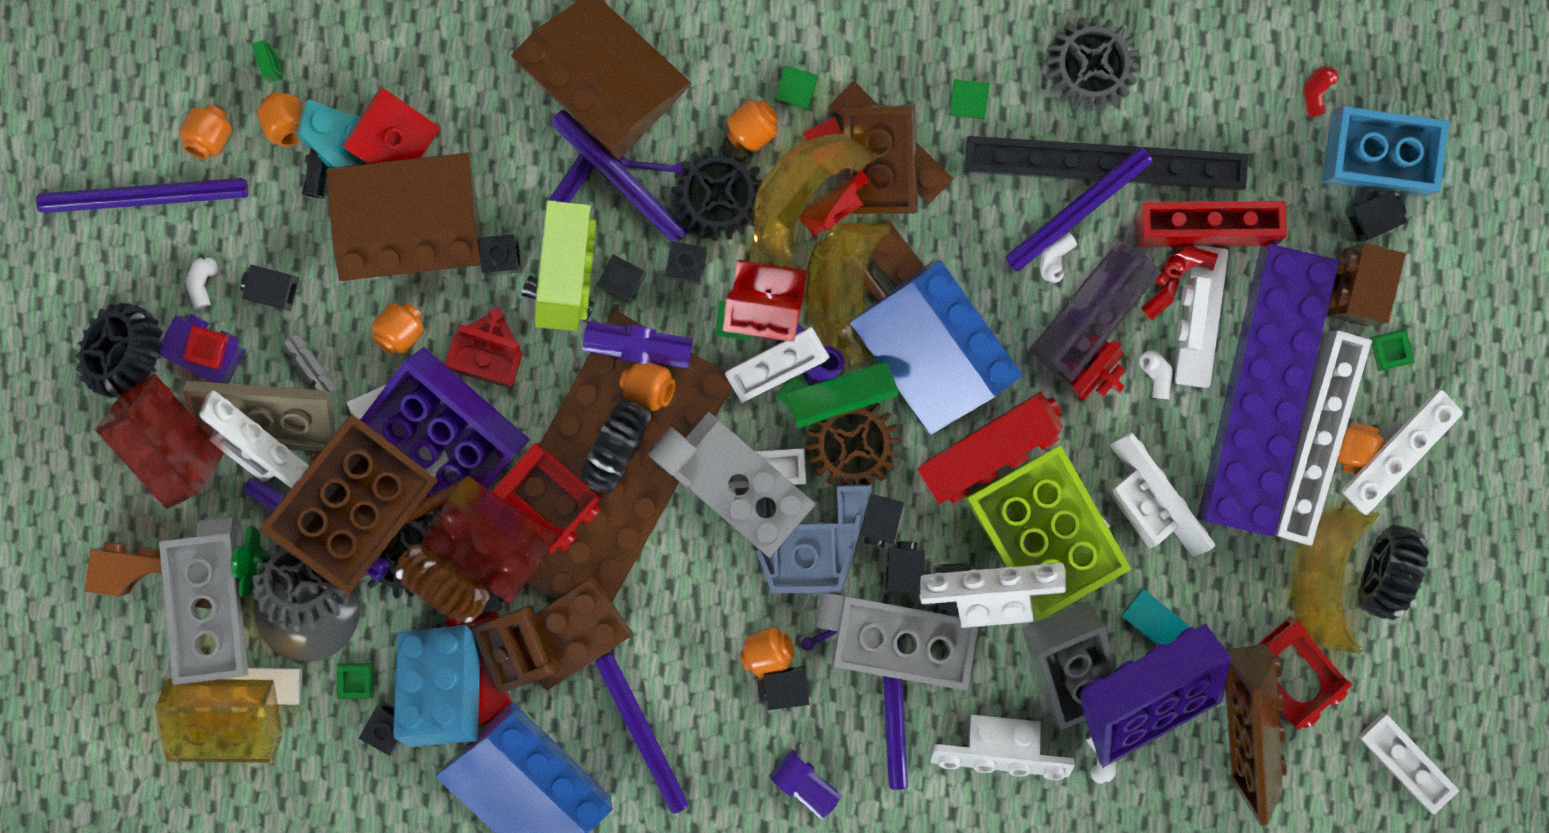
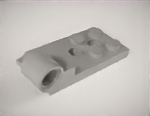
M710 412L704 416L686 438L670 426L647 453L655 462L685 487L694 492L769 558L816 505L815 502ZM736 474H742L749 480V489L743 495H736L729 488V481ZM763 497L771 498L776 504V512L770 518H762L756 512V504Z
M237 516L200 520L196 529L197 537L159 542L173 685L248 676L241 598L238 594L239 579L231 573L230 565L234 549L237 546H243L242 526ZM202 598L207 599L212 606L211 614L206 619L200 618L195 611L197 602ZM205 634L211 635L215 640V649L209 655L202 653L199 648V640Z
M822 593L816 627L838 631L831 667L968 691L979 626L962 628L960 617ZM908 633L913 639V646L909 652L903 654L897 648V640L902 634ZM941 639L946 645V653L942 658L936 660L932 657L930 648L934 641Z

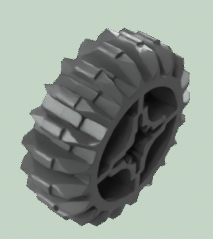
M1094 16L1091 19L1090 27L1084 17L1078 19L1077 28L1069 22L1064 27L1066 35L1062 32H1057L1054 35L1057 44H1049L1047 47V51L1056 57H1047L1044 60L1045 66L1055 68L1045 74V79L1052 80L1057 78L1058 82L1054 83L1050 90L1051 92H1056L1062 88L1065 91L1059 98L1061 103H1064L1070 96L1073 97L1074 100L1071 104V109L1073 110L1080 106L1081 101L1085 102L1084 110L1086 113H1090L1093 110L1094 102H1096L1097 109L1100 112L1107 109V101L1115 107L1120 103L1118 95L1126 98L1130 94V90L1126 85L1134 86L1137 82V78L1130 73L1139 71L1140 64L1130 62V60L1136 58L1139 55V51L1135 49L1128 51L1127 47L1134 42V39L1128 37L1124 41L1120 36L1125 31L1124 27L1120 26L1115 32L1110 30L1113 25L1112 19H1108L1103 27H1100L1098 16ZM1083 38H1096L1104 41V43L1099 48L1089 49L1083 44L1079 46L1075 41ZM1112 49L1119 61L1118 77L1112 74L1114 70L1107 62L1108 54ZM1066 52L1072 55L1071 59L1077 65V74L1073 80L1070 79L1065 68ZM1101 52L1102 56L1097 60L1096 68L1093 71H1089L1083 77L1082 73L1087 69L1088 60L1090 61L1092 57L1096 58ZM1092 79L1101 84L1105 83L1110 88L1093 92L1084 90L1080 86L1085 81Z
M278 544L276 546L278 551L276 554L266 552L265 559L267 563H257L256 569L259 574L253 576L252 582L256 587L253 589V596L258 601V608L260 612L266 613L267 619L273 623L278 620L280 627L284 630L292 623L294 630L299 632L304 623H307L308 627L314 630L315 621L321 619L323 623L328 625L329 618L327 614L339 615L340 608L338 604H347L348 601L346 593L330 582L329 584L324 583L322 578L318 577L319 574ZM277 583L281 584L286 590L287 598L285 602L274 595Z

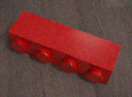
M1286 201L1142 202L1135 213L1136 247L1278 245L1287 236Z
M1039 391L923 462L917 470L939 505L948 499L954 504L970 493L967 489L968 487L977 482L981 486L988 484L999 476L998 469L1007 464L1012 469L1029 458L1027 452L1039 446L1042 451L1059 441L1060 439L1057 434L1061 432L1064 426L1042 391Z

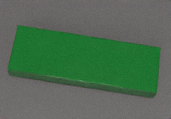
M887 361L786 394L787 402L797 428L899 396L898 387Z

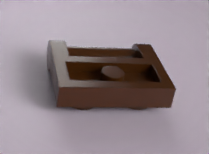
M889 219L838 258L844 266L848 265L876 302L888 293L859 257L864 251H868L895 287L924 267L923 263Z
M529 605L479 623L471 628L498 693L543 679L557 672L553 661H548L531 620L533 613ZM518 624L535 668L529 669L511 625Z

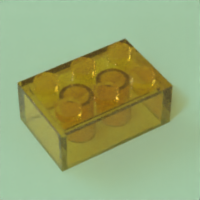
M167 679L155 705L166 762H274L283 736L274 680L218 679L173 685L172 679Z

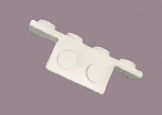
M1194 246L1219 255L1213 271L1199 266L1189 269L1188 283L1184 285L1181 303L1184 305L1183 319H1180L1177 327V340H1180L1174 382L1180 385L1209 388L1213 371L1228 250L1208 246Z
M1436 390L1374 455L1369 463L1342 489V493L1361 513L1369 514L1462 416V410L1444 391Z
M212 391L207 395L199 416L216 429L213 431L209 441L260 481L266 482L273 476H276L291 488L309 465L216 391Z
M1129 433L1110 444L1130 473L1108 493L1149 549L1160 544L1173 531L1193 557L1210 551L1215 547L1205 527L1197 521L1185 500L1178 495L1167 480L1165 473L1158 468L1147 453L1143 443L1133 433Z
M1041 564L922 575L920 585L921 603L957 601L962 628L1033 622L1030 595L1065 592L1064 564Z
M971 715L969 718L968 747L935 744L930 756V763L939 764L944 769H957L962 766L974 768L975 771L981 773L1000 770L1009 771V774L1019 777L1039 774L1044 775L1049 780H1061L1069 777L1075 767L1074 758L1040 755L1041 722Z

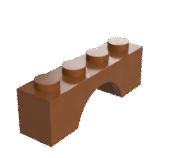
M104 542L103 547L90 549L84 592L119 597L130 594L138 581L150 573L162 574L160 549L139 547L138 552L125 551L126 544ZM205 598L200 599L196 604V607L212 609L211 603Z

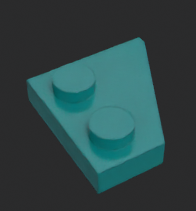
M306 100L303 104L295 136L308 148L314 149L318 157L328 167L365 164V161L341 146L360 117L311 100Z

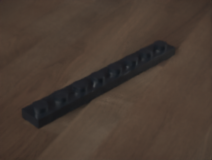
M967 136L964 173L1098 181L1139 147ZM1143 147L1152 157V164L1128 182L1133 184L1243 191L1246 189L1248 154Z

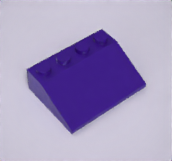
M424 347L404 361L360 419L424 469L436 463L445 450L449 460L437 470L436 479L438 481L425 497L469 477L474 486L473 490L438 507L456 524L465 517L531 440ZM423 446L430 450L432 454L431 461L420 457L419 451ZM446 469L453 470L452 472H449L447 474L444 473Z
M1206 623L1196 629L1194 627L1185 629L1177 636L1176 640L1167 645L1158 644L1152 647L1143 658L1135 662L1133 660L1126 661L1115 670V673L1104 679L1102 677L1095 678L1084 687V690H1082L1081 706L1099 763L1103 768L1223 702L1231 656Z

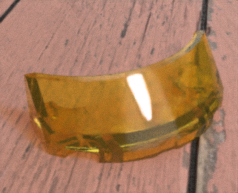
M833 134L807 140L787 151L777 160L770 173L766 174L756 195L753 207L755 211V233H752L754 246L781 269L792 266L795 262L794 256L796 254L794 252V237L797 223L811 195L832 175L838 174L846 168H852L861 172L868 163H874L878 156L845 134Z
M845 222L835 224L828 229L829 233L826 237L816 243L808 262L805 291L811 324H816L822 332V345L838 349L844 356L845 365L849 367L875 359L849 322L866 310L864 298L866 270L876 245L886 234L890 233V225Z
M1333 507L1320 518L1312 546L1299 543L1292 560V576L1290 578L1292 605L1300 623L1307 630L1306 633L1317 646L1362 654V647L1355 640L1356 633L1350 630L1345 618L1342 604V579L1348 557L1360 536L1366 530H1369L1376 520H1379L1380 513L1370 512L1365 515L1359 510Z

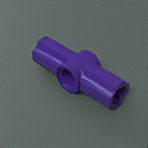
M587 321L582 351L620 357L619 360L635 363L652 362L664 364L665 366L688 368L693 338L658 333L656 329L625 324V327L609 323Z

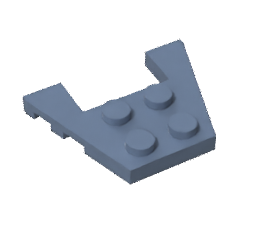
M871 484L837 486L839 522L799 523L770 558L758 549L756 551L772 593H840L844 591L871 494ZM749 487L736 488L735 494L743 495L748 491ZM769 497L761 498L756 504V512L762 518H770Z

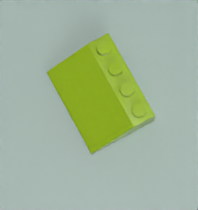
M1061 445L998 476L993 481L980 486L964 497L1004 568L1041 564H1064L1065 592L1030 595L1033 619L1037 622L1131 570L1126 558Z

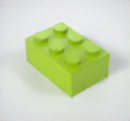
M547 200L536 299L535 327L578 332L579 319L586 320L596 219L589 218L591 205Z

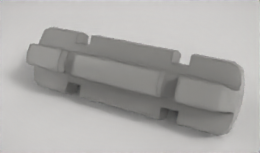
M294 335L282 344L287 354L294 357L293 362L306 381L314 385L312 387L313 390L330 391V395L336 390L332 380L324 376L326 372L312 352L305 349L307 345L300 336Z

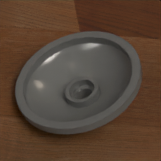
M321 575L318 576V577L322 578V581H323L324 583L329 584V581H328V580H326L325 578H323ZM277 583L274 595L285 602L287 598L286 590L281 584ZM354 587L351 593L347 595V604H338L340 608L339 615L327 614L329 618L328 625L320 619L315 621L314 630L310 629L307 623H304L299 632L294 630L292 623L284 630L280 627L278 620L273 623L267 619L266 613L260 612L257 605L258 601L255 600L254 617L258 631L270 648L288 659L300 662L325 659L341 650L356 630L360 615V604L356 588Z

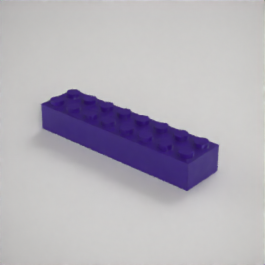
M1273 244L1260 247L1197 519L1275 537L1338 268V259Z

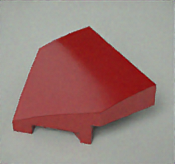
M860 170L804 209L799 219L804 226H807L813 237L828 230L842 218L863 205L855 193L869 182L863 170Z
M498 307L488 312V315L467 326L462 325L458 327L459 332L454 335L445 366L452 372L513 389L523 354Z

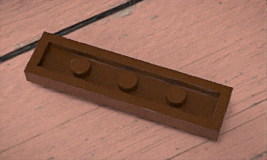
M853 81L829 105V108L843 121L842 108L845 106L879 105ZM916 142L918 195L929 205L954 178Z

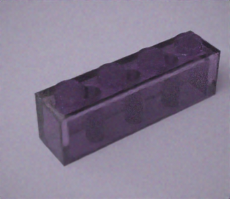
M1117 241L1029 350L1049 370L1072 382L1157 279L1161 271L1142 251Z

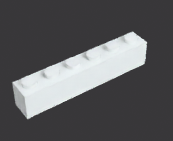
M1339 330L1325 332L1309 388L1275 535L1277 537L1310 546L1313 544L1372 340Z

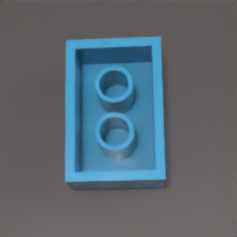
M1342 107L1331 113L1322 183L1388 192L1393 190L1395 193L1424 197L1438 193L1441 189L1450 121Z
M467 626L398 632L393 738L409 747L478 741L480 648L472 630Z

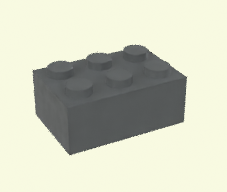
M1088 601L1022 628L1044 702L1060 730L1086 720L1081 706L1082 690L1091 680L1098 677L1104 679L1115 673L1116 670L1105 626Z

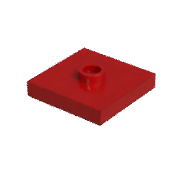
M380 86L341 146L368 164L421 158L441 127Z

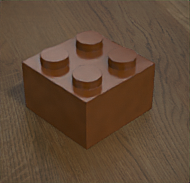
M1368 243L1348 247L1343 250V253H1338L1335 258L1339 260L1336 272L1337 278L1332 289L1327 317L1367 327L1388 324L1406 253Z

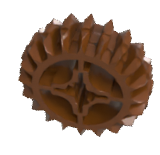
M874 403L871 410L865 409V406L825 419L824 421L816 422L815 424L820 426L818 432L813 429L807 430V435L817 437L816 443H807L805 445L806 449H817L818 453L809 457L808 460L810 463H815L819 460L822 462L823 465L815 471L818 476L826 470L830 472L826 479L827 484L831 485L837 476L841 478L839 485H846L847 480H852V485H859V480L864 479L865 485L871 484L872 488L873 482L870 476L875 474L878 480L883 481L885 476L879 471L880 468L884 466L890 471L894 469V465L886 460L888 455L894 458L899 457V452L890 450V444H900L901 439L889 437V432L897 430L898 426L897 424L885 426L884 422L891 417V414L885 412L878 417L876 413L881 406L879 403ZM843 415H863L864 417L861 422L850 432L843 431L832 424L833 421ZM872 423L877 426L881 434L882 449L880 454L871 449L866 442V435ZM863 427V431L859 435L862 440L859 442L863 443L862 448L867 450L869 454L861 450H852L843 460L847 452L844 447L847 445L843 444L844 439L839 437L837 433L853 438ZM826 433L835 438L841 446L840 454L833 465L828 460L824 450V437ZM855 456H863L874 463L870 468L862 472L847 473L842 471L845 465Z
M413 544L399 558V563L394 569L397 578L404 586L409 588L410 592L416 594L419 599L424 600L441 613H445L458 621L472 622L486 607V602L490 598L486 587L464 568L444 555L437 553L434 549L431 550L426 546Z

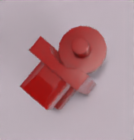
M1094 335L1084 348V352L1095 360L1088 369H1085L1074 360L1062 373L1067 382L1072 386L1075 395L1083 402L1094 390L1104 397L1111 388L1118 393H1121L1125 388L1119 381V378L1125 373L1126 369L1120 364L1113 369L1125 355L1121 350L1122 345L1114 339L1109 343L1101 337Z

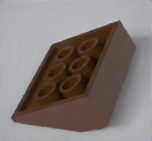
M578 0L537 28L511 55L520 68L617 160L692 85L684 75L603 0Z
M469 152L327 169L332 242L339 281L481 265L478 238L482 237Z
M351 414L258 530L349 595L438 479Z
M1264 644L1225 649L1231 656L1225 689L1232 782L1260 826H1267L1283 790L1282 776L1287 775L1286 761L1283 754H1281L1280 743L1285 742V732L1282 723L1279 722L1278 712L1283 710L1282 694L1277 689V677H1281V664L1278 656H1274Z

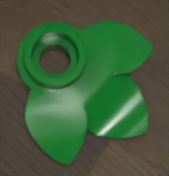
M254 526L247 528L244 545L237 546L234 549L230 561L231 573L234 577L240 579L238 590L240 597H248L254 585L252 582L253 576L259 574L256 569L257 563H267L265 553L269 551H264L260 547V532Z

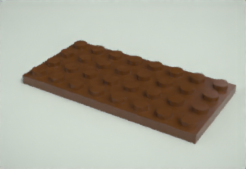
M616 310L613 311L607 322L625 327V324L645 327ZM591 352L540 442L544 448L580 479L584 464L599 432L614 406L624 398L623 388L620 387L621 375L626 368H631L635 362L619 360L620 357ZM692 352L688 368L654 363L666 367L670 371L671 377L675 381L673 397L667 406H662L656 411H650L651 419L615 490L609 494L594 490L602 497V500L597 504L602 510L588 525L582 521L574 530L578 537L565 552L559 548L551 554L548 551L550 548L506 509H503L478 556L555 599L593 575L613 603L680 482L647 453L670 426L686 438L708 412L715 417L717 416L732 389L730 382L724 374L726 371ZM538 466L515 491V493L556 527L570 526L578 517L579 507L574 497Z

